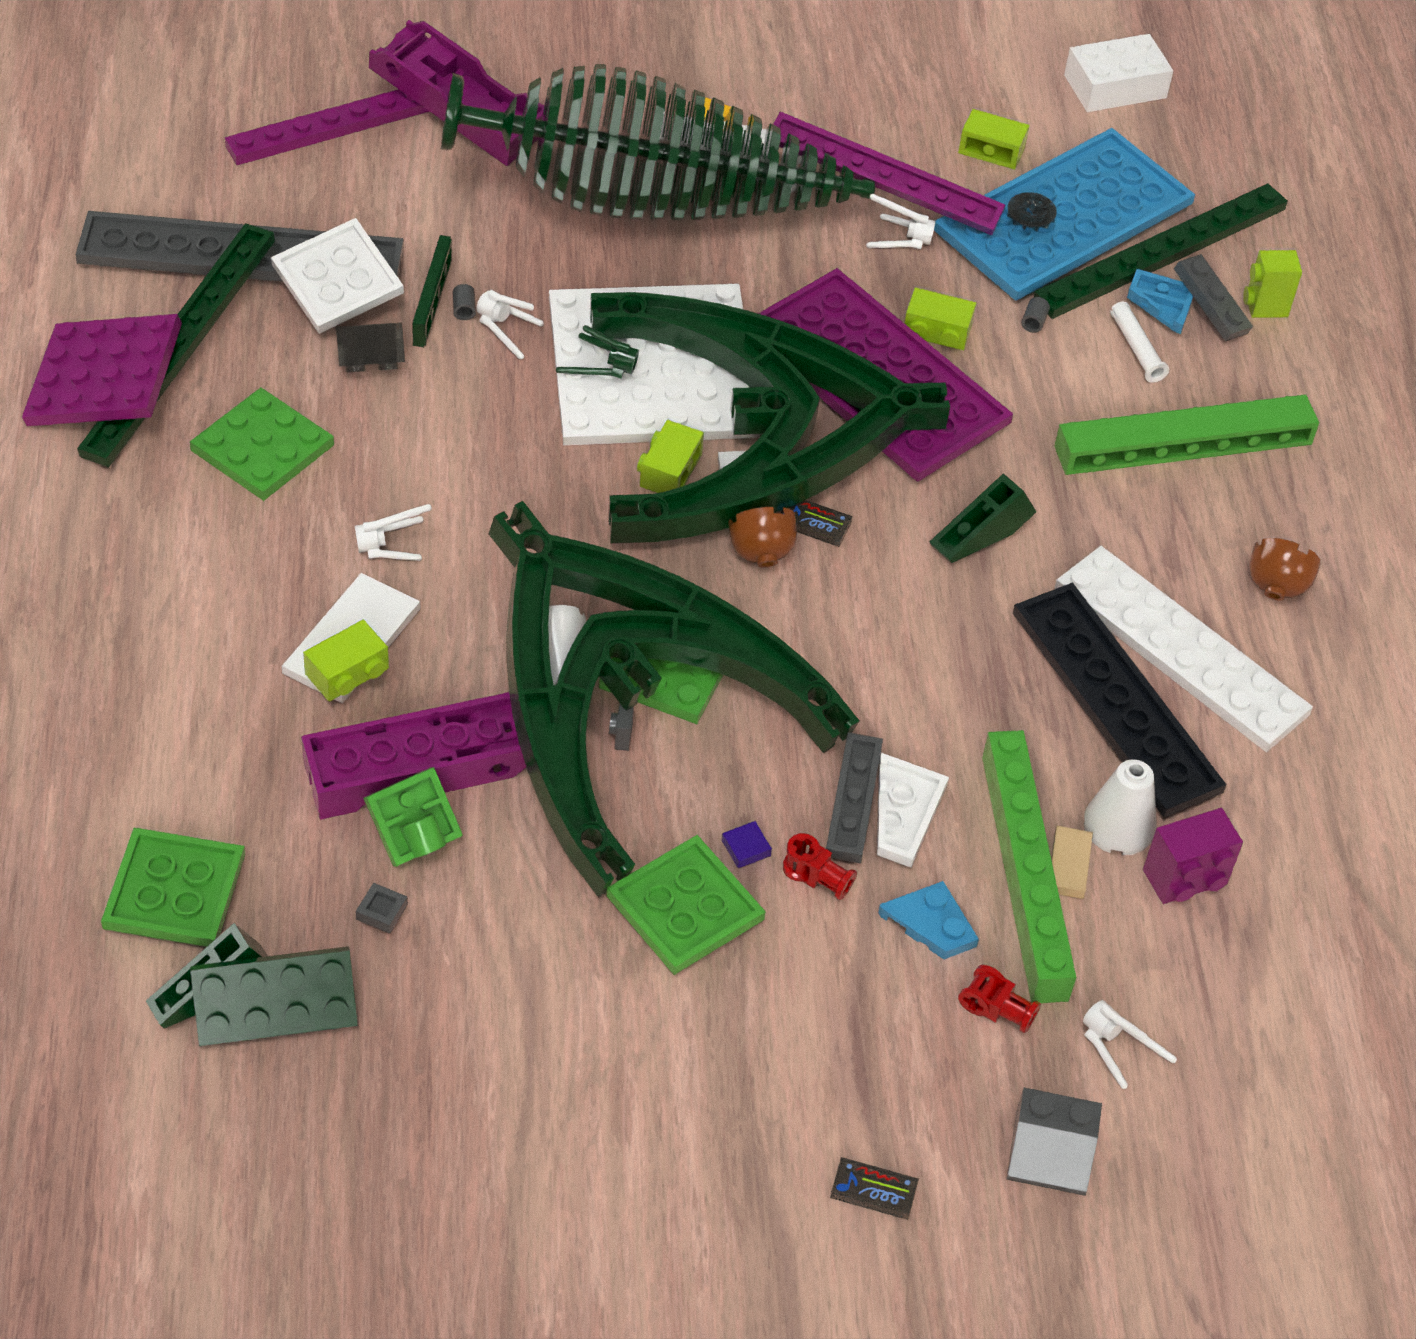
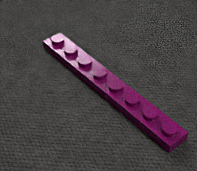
M398 89L225 137V147L235 164L241 165L430 111Z
M781 111L773 123L781 131L780 148L784 147L785 138L788 133L799 138V156H802L803 150L808 143L817 148V163L821 164L824 154H829L836 158V171L841 172L842 166H847L853 171V178L873 180L876 188L989 235H993L1005 210V204Z

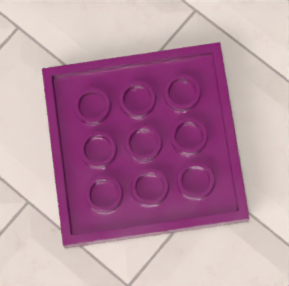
M178 314L56 323L22 415L26 426L152 417L182 325Z

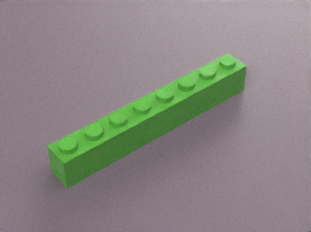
M1305 394L1059 424L1054 447L1065 475L1312 445L1320 422Z
M1024 730L988 732L982 760L1031 1002L1038 1001L1040 1003L1069 1002L1077 977Z

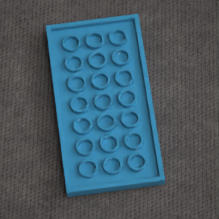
M1110 128L985 194L984 196L1005 204V210L993 235L984 233L946 216L935 220L934 231L1011 298L1017 301L1193 204L1195 194L1116 130Z

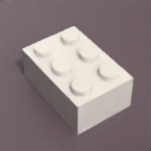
M1145 34L1070 47L1064 76L1086 112L1167 98L1173 69L1151 35Z

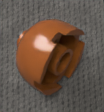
M761 507L740 512L736 515L737 521L735 523L731 519L728 521L734 550L743 559L757 563L758 567L767 568L777 565L778 560L786 557L795 546L797 540L795 512L788 508H783L784 514L774 513L773 507Z
M1264 538L1261 545L1258 542L1254 545L1250 559L1251 577L1255 584L1265 592V596L1270 599L1282 601L1284 598L1296 597L1305 593L1313 585L1321 565L1319 556L1310 549L1308 554L1299 551V544L1280 538Z

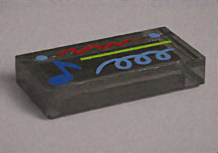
M808 500L788 508L795 512L798 533L840 547L852 523V516Z
M841 1157L830 1198L908 1220L919 1178Z

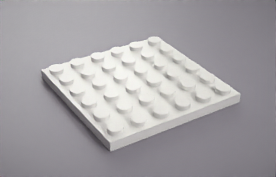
M712 284L549 290L556 368H613V365L607 364L610 351L590 344L578 337L580 333L591 336L583 331V326H592V323H590L591 293L641 292L704 300L743 309L740 285ZM615 339L639 350L638 360L632 375L624 372L622 379L604 375L556 372L563 445L651 442L655 431H661L667 420L704 432L703 440L760 438L761 434L733 435L734 418H731L730 412L732 389L748 388L749 386L718 365L679 348L643 339Z

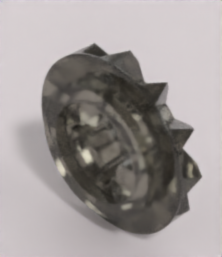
M1032 192L1020 193L1012 197L1008 203L1007 217L1012 218L1013 225L1021 224L1024 230L1029 227L1037 232L1040 227L1048 229L1050 223L1055 222L1056 206L1046 196ZM1029 208L1034 215H1031L1030 212H1027V209Z

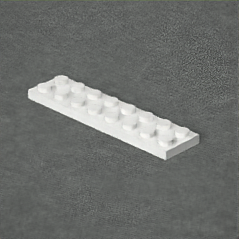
M1099 546L1056 580L1055 589L1073 582L1111 633L1265 752H1268L1311 714L1312 705L1103 546Z

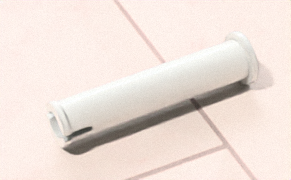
M1124 301L1116 303L1112 310H1110V314L1145 370V379L1151 383L1164 379L1169 373V366L1159 358L1131 311L1129 304Z

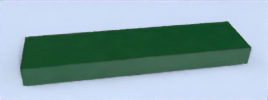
M439 236L412 322L413 346L424 348L430 334L452 262L451 236Z

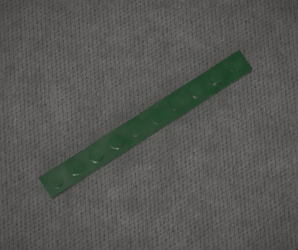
M1267 183L1034 292L1033 298L1040 297L1045 299L1050 305L1048 316L1054 319L1131 283L1136 269L1152 273L1284 211L1288 200Z
M245 223L179 311L178 316L182 325L157 401L275 242L273 232ZM145 418L97 421L77 448L79 456L110 467Z

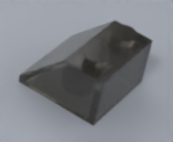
M402 322L334 327L338 366H345L346 372L365 371V365L378 364L379 370L398 369V362H405Z

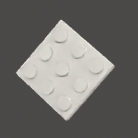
M356 218L271 257L272 266L319 334L404 293L403 284Z

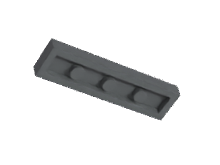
M850 732L847 734L826 849L832 852L831 858L861 864L882 749V738Z

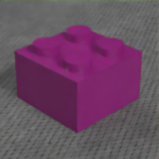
M1222 807L1157 827L1143 872L1162 904L1176 900L1183 902L1197 893L1207 890L1217 891L1228 884L1243 841Z

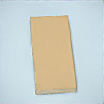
M1056 826L1051 860L1059 895L1084 899L1093 832Z

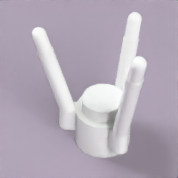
M875 194L870 195L871 200L911 218L906 220L887 214L880 215L882 220L908 227L906 237H910L912 240L868 242L866 244L868 248L912 247L921 249L922 243L930 245L935 226L934 220L928 219L929 216L918 214Z
M493 290L486 291L477 303V312L482 315L480 322L488 326L518 359L522 360L524 358L523 353L494 322H503L509 314L538 326H543L544 322L512 307L516 306L522 309L533 310V304L501 295Z
M427 504L377 521L356 525L355 531L359 553L368 552L369 559L382 557L420 561L422 559L420 554L380 550L379 546L386 545L384 532L422 523V516H414L430 511L432 509L431 505Z
M1104 1000L1095 1003L1083 1018V1023L1089 1028L1084 1036L1094 1044L1122 1089H1126L1128 1084L1101 1041L1102 1038L1111 1041L1123 1029L1169 1062L1175 1063L1177 1061L1174 1055L1150 1039L1138 1027L1121 1017Z

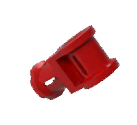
M799 833L789 839L787 843L788 855L785 856L783 861L785 875L794 881L804 882L812 888H815L819 883L833 891L835 898L843 899L851 889L857 877V872L853 869L848 871L831 861L832 852L820 846L818 840L812 835ZM807 845L810 847L808 853H806ZM794 862H797L796 870L793 869Z
M983 964L979 965L974 971V979L969 987L962 989L958 995L960 1004L970 1013L977 1016H985L995 1023L1002 1016L1020 1026L1019 1030L1023 1033L1029 1030L1041 1007L1040 1002H1030L1014 993L1015 983L1006 979L994 967Z

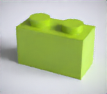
M972 109L962 130L958 153L1015 170L1024 152L1030 125Z
M1259 250L1256 263H1252L1250 268L1249 286H1245L1243 292L1244 304L1249 306L1252 318H1283L1289 316L1302 275L1296 250Z
M915 287L906 311L904 323L927 342L964 351L972 327L977 302Z
M667 420L661 431L656 430L653 434L649 452L642 453L639 459L637 472L641 473L640 487L660 493L685 486L702 456L704 432Z
M364 619L303 652L305 675L329 702L341 695H347L355 687L369 679L379 677L384 671L389 669L388 646Z

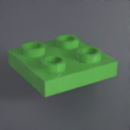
M434 767L364 797V801L393 866H399L414 858L427 855L444 847L446 843L463 836Z

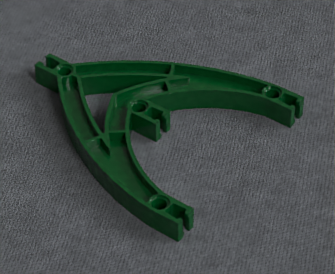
M641 292L591 293V328L613 339H643L679 348L718 365L747 384L748 388L732 389L730 412L731 418H734L733 435L763 434L734 461L720 470L688 485L655 494L609 495L608 522L610 526V544L660 542L693 537L729 528L728 521L730 519L735 523L737 521V514L750 509L773 507L774 513L779 512L783 508H789L817 495L854 473L876 457L905 430L946 429L950 411L949 400H945V396H947L946 382L903 383L867 359L826 338L786 322L748 310L704 300ZM810 383L827 390L861 410L841 427L805 448L817 420L820 400Z
M523 501L514 505L511 517L507 522L505 520L508 519V515L505 511L494 516L488 534L514 566L507 615L506 663L510 701L519 745L536 795L550 826L568 858L598 898L607 892V887L611 885L614 879L611 873L607 874L599 862L600 860L605 861L617 875V881L631 874L635 866L633 860L607 828L599 811L589 776L586 753L587 718L593 689L599 677L627 711L638 703L637 699L641 692L639 686L644 690L643 695L647 699L654 695L662 679L647 659L674 661L720 673L755 689L787 710L796 718L823 753L835 745L838 736L842 741L847 739L848 732L852 733L860 720L832 685L801 655L759 622L720 597L678 575L629 555L597 545L551 535ZM516 526L520 534H517L512 527ZM527 549H533L537 553H531ZM551 585L583 592L633 609L592 614L575 638L557 681L553 685L548 632ZM611 657L619 658L623 663L615 662ZM628 676L632 677L638 684L636 687H634ZM809 700L816 701L819 706L812 704ZM582 840L593 842L596 848L590 849L586 847Z

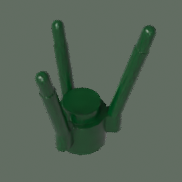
M585 325L583 326V331L592 336L580 333L578 337L590 344L610 351L607 364L613 365V368L557 367L555 369L557 373L604 375L622 379L624 372L633 374L639 350Z

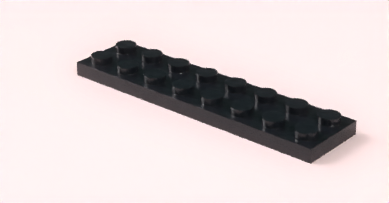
M1073 582L1014 605L1013 615L1121 761L1139 760L1146 763L1152 769L1154 774L1155 804L1163 818L1224 793L1227 784Z

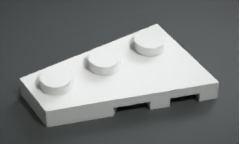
M881 753L879 760L877 822L878 856L910 868L912 867L947 787L948 776Z

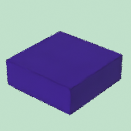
M756 821L722 833L721 841L737 868L771 856L772 848Z

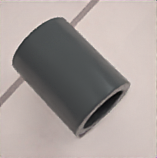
M468 284L457 285L452 291L453 314L459 320H470L476 314L475 290Z
M1035 297L1029 301L1021 321L1022 327L1028 332L1036 333L1042 330L1050 310V305L1045 299Z

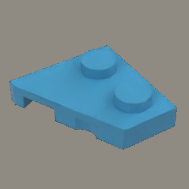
M1136 269L1127 296L1129 300L1178 334L1182 332L1194 298L1182 281Z
M943 881L882 903L879 906L878 913L881 918L887 921L890 917L906 928L905 934L917 942L926 944L930 951L944 960L976 948L979 938Z

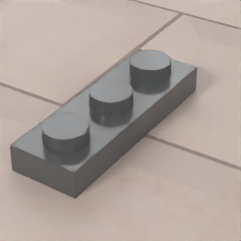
M1202 254L1177 263L1174 267L1175 272L1225 341L1249 333L1254 326Z

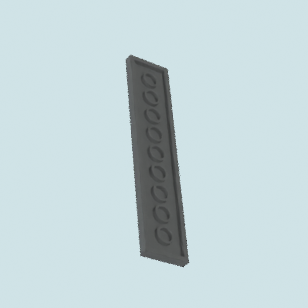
M88 211L75 254L77 264L207 275L244 224ZM253 225L273 232L275 242L248 279L283 282L272 266L271 257L326 231ZM368 235L396 276L399 277L404 238Z

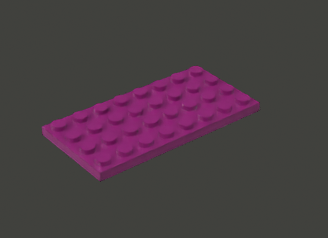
M838 268L758 313L826 338L867 359L903 383L946 382L947 396H945V400H949L950 403L946 429L905 430L882 451L917 482L1012 423L1013 413ZM810 383L819 398L846 421H849L861 411L827 390Z

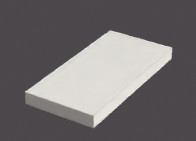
M360 573L282 665V674L320 692L305 675L304 651L362 619L367 622L389 648L420 610V601ZM352 691L347 695H341L335 698L334 700L343 704V702L352 693Z

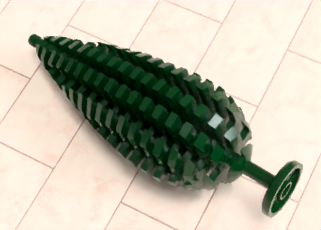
M595 64L593 68V74L591 75L587 90L582 125L578 127L584 91V65L573 68L561 124L557 123L563 86V68L553 72L551 75L542 120L536 119L541 78L529 84L523 116L515 114L517 97L514 98L505 112L464 105L462 103L464 78L459 74H452L441 150L449 151L454 147L457 128L460 124L501 131L507 151L511 134H518L519 146L516 168L524 177L533 136L539 137L533 185L543 193L551 162L554 140L558 141L552 181V199L562 203L568 184L574 146L577 144L578 149L572 178L570 206L571 209L579 212L582 210L587 195L596 148L598 150L591 185L590 213L595 215L602 214L609 192L614 157L617 154L610 194V217L621 218L623 210H625L635 157L637 158L631 186L630 219L641 220L650 191V219L652 220L663 218L670 195V205H672L670 217L672 220H682L684 218L690 197L692 203L690 214L693 220L704 218L710 199L713 201L711 209L712 218H723L726 214L727 205L730 204L731 196L734 198L731 210L732 217H744L753 192H755L752 205L753 215H764L768 209L770 194L773 193L775 180H777L773 201V211L775 213L786 211L789 206L792 185L797 184L794 196V210L796 211L806 209L813 187H816L815 207L817 208L828 205L832 191H836V203L847 201L850 194L870 199V195L875 193L876 186L873 180L854 179L853 171L847 166L843 165L840 175H835L836 158L829 154H824L819 172H816L818 161L817 148L808 143L803 150L800 167L796 168L800 147L799 138L789 133L785 138L781 163L779 164L780 128L770 123L767 127L763 143L760 137L763 125L762 118L751 114L748 118L747 128L743 133V110L735 106L730 108L728 120L725 121L724 125V102L714 97L711 100L710 108L707 110L705 117V93L694 89L685 113L686 89L674 83L666 105V79L658 76L654 77L653 84L649 90L641 136L639 137L646 100L647 85L645 84L647 76L646 73L637 70L634 72L633 81L631 80L627 94L621 133H619L626 93V68L615 67L608 88L600 131H598L606 84L605 64Z

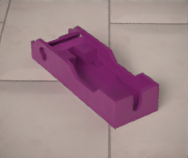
M408 20L406 27L396 33L388 46L385 48L380 47L376 51L372 49L369 52V69L442 121L445 120L452 74H459L464 78L462 97L464 105L505 112L514 98L517 97L515 114L523 116L527 93L514 94L487 75L479 59L425 21L413 23L411 20ZM425 33H429L431 37L428 38ZM540 102L538 103L536 117L538 120H542L544 105ZM464 124L458 125L457 131L505 166H509L517 158L518 134H511L507 151L501 131ZM533 136L532 145L539 139V137Z
M509 692L301 736L303 763L309 784L312 785L313 798L320 820L357 812L366 804L364 797L431 767H434L445 793L514 778L526 768L513 719ZM500 764L502 771L495 772L493 766Z

